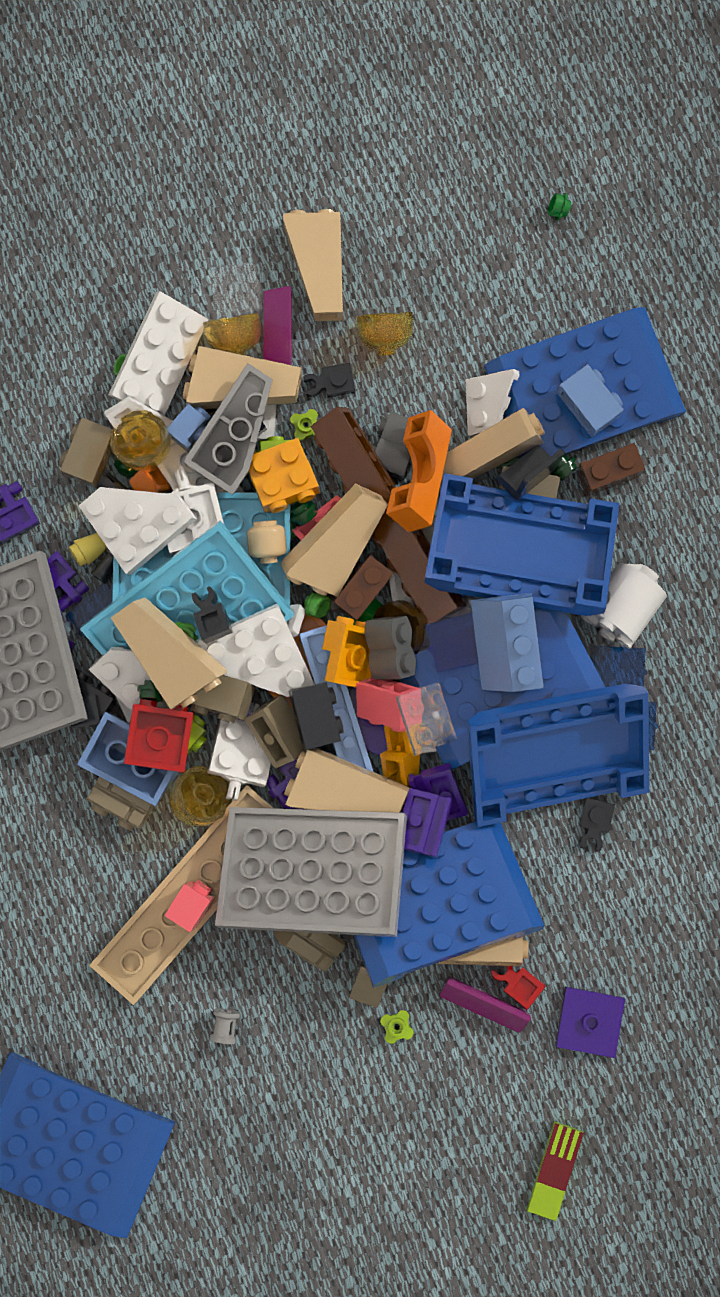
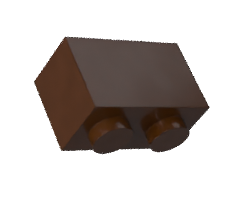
M634 442L580 463L576 472L588 497L641 476L645 471V466Z
M370 555L333 604L357 621L394 573Z

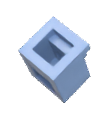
M188 403L166 428V432L172 440L189 453L193 443L198 440L212 417L200 406L195 409Z

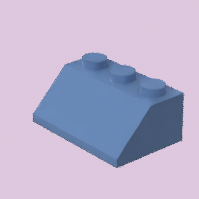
M524 593L471 600L482 690L516 692L544 688L532 594Z
M105 712L77 765L157 806L175 780L178 772L124 764L130 723Z

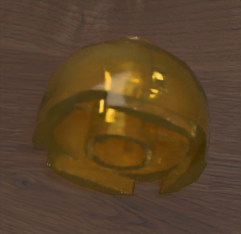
M398 312V314L375 313L356 316V327L361 342L369 349L378 350L379 355L396 354L395 349L405 346L411 339L414 327L413 312Z
M258 313L203 322L204 335L211 349L246 356L245 351L255 348L261 337V322Z
M138 410L128 413L120 419L122 423L118 425L117 429L115 427L112 429L110 436L112 452L126 467L133 470H151L158 467L165 461L170 451L171 438L167 426L158 416L153 415L150 411Z
M194 766L185 770L174 781L169 793L170 808L175 817L191 827H205L217 822L224 816L226 808L230 804V800L226 799L228 786L224 778L207 773L208 767Z

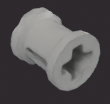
M222 1008L214 1009L213 1014L216 1016L214 1032L210 1035V1041L222 1044H235L236 1019L240 1018V1012Z

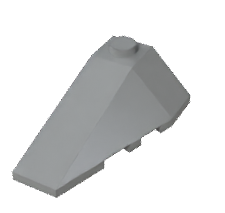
M247 363L183 463L205 479L233 495L250 469L273 379Z

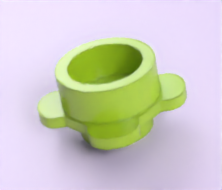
M309 409L306 413H294L291 416L290 422L295 427L294 436L299 438V441L315 435L310 426L317 422V411ZM307 422L309 426L304 427L303 424Z
M400 1010L397 1014H384L381 1017V1025L385 1027L386 1042L394 1044L398 1039L405 1038L408 1040L412 1038L414 1032L409 1027V1013L407 1011ZM395 1024L400 1025V1028L398 1030L394 1028Z

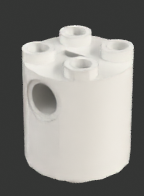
M619 563L610 575L607 605L604 614L581 617L589 624L599 626L601 628L599 634L610 642H613L616 638L617 642L630 649L664 602L667 594L658 585L657 580L659 576L649 567L643 564Z

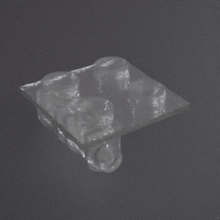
M439 682L396 697L414 756L457 739Z

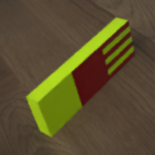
M554 1121L526 1208L528 1212L554 1221L557 1220L583 1138V1131Z

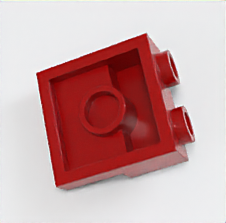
M140 699L139 704L132 705L124 764L184 773L193 713L187 712V707L183 709L181 705L172 709L159 708L156 701Z

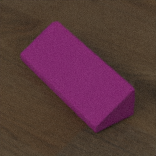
M291 286L264 291L263 359L292 365Z
M451 976L446 977L439 993L441 998L518 1033L525 1028L531 1019L527 1011Z

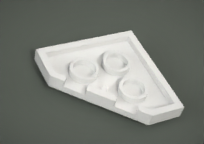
M99 487L79 505V508L128 575L136 572L197 520L181 496L176 494Z
M278 603L231 624L233 633L207 644L201 638L196 640V643L225 667L227 673L224 675L249 682L252 685L289 697L288 691L314 685V681Z
M111 647L89 669L131 711L132 705L139 704L140 692L137 691V686L144 685L145 680H151L131 649H124V647ZM164 699L163 702H158L157 707L169 709Z

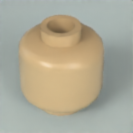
M277 520L253 522V527L247 530L248 553L253 558H259L260 564L278 562L277 556L286 553L285 529L283 526L277 525Z

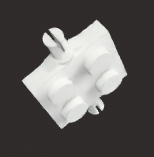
M181 469L183 481L179 470L174 472L178 488L169 494L181 496L197 520L167 544L170 555L177 554L220 520L224 524L214 483L201 486L190 485L186 469Z
M252 703L249 714L256 710L260 705L255 703V705L253 706L254 703ZM236 719L233 724L219 720L207 773L221 776L229 781L226 799L230 800L232 798V801H238L241 785L266 786L271 762L245 721Z

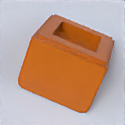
M157 465L140 469L129 481L135 491L167 493L172 489Z

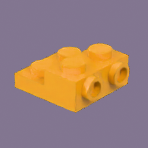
M299 438L253 454L248 472L264 513L270 511L271 513L281 512L289 504L297 501L305 503L314 499L316 494H319V485L309 460L305 456Z
M337 616L336 621L328 620L322 647L323 650L331 651L325 681L356 687L357 682L372 678L369 667L370 649L365 638L366 622L356 621L355 625H353L354 619Z

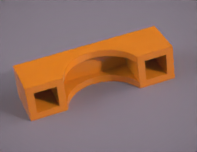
M432 410L408 418L403 442L412 460V479L409 484L391 490L386 512L388 516L407 532L432 526L452 429Z

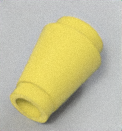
M98 533L74 540V544L68 547L80 567L85 564L89 566L107 548Z

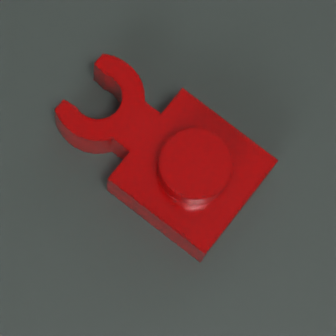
M505 966L507 972L504 975H499L496 971L492 970L490 974L494 980L508 984L503 992L526 1011L546 987L523 967L516 973L513 971V966Z

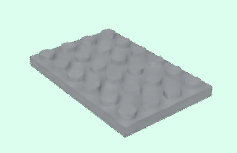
M42 551L0 566V751L88 719L46 553Z
M230 807L215 926L230 929L397 937L407 815L405 813Z

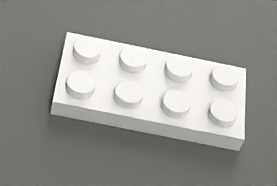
M161 291L156 292L108 395L118 401H122L129 396L165 415L209 319Z

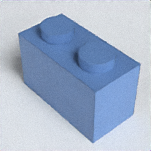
M587 364L561 383L556 393L588 434L594 437L618 419L624 409L622 408L623 403L620 397L615 392L610 393L604 385L605 380L597 369L592 370Z

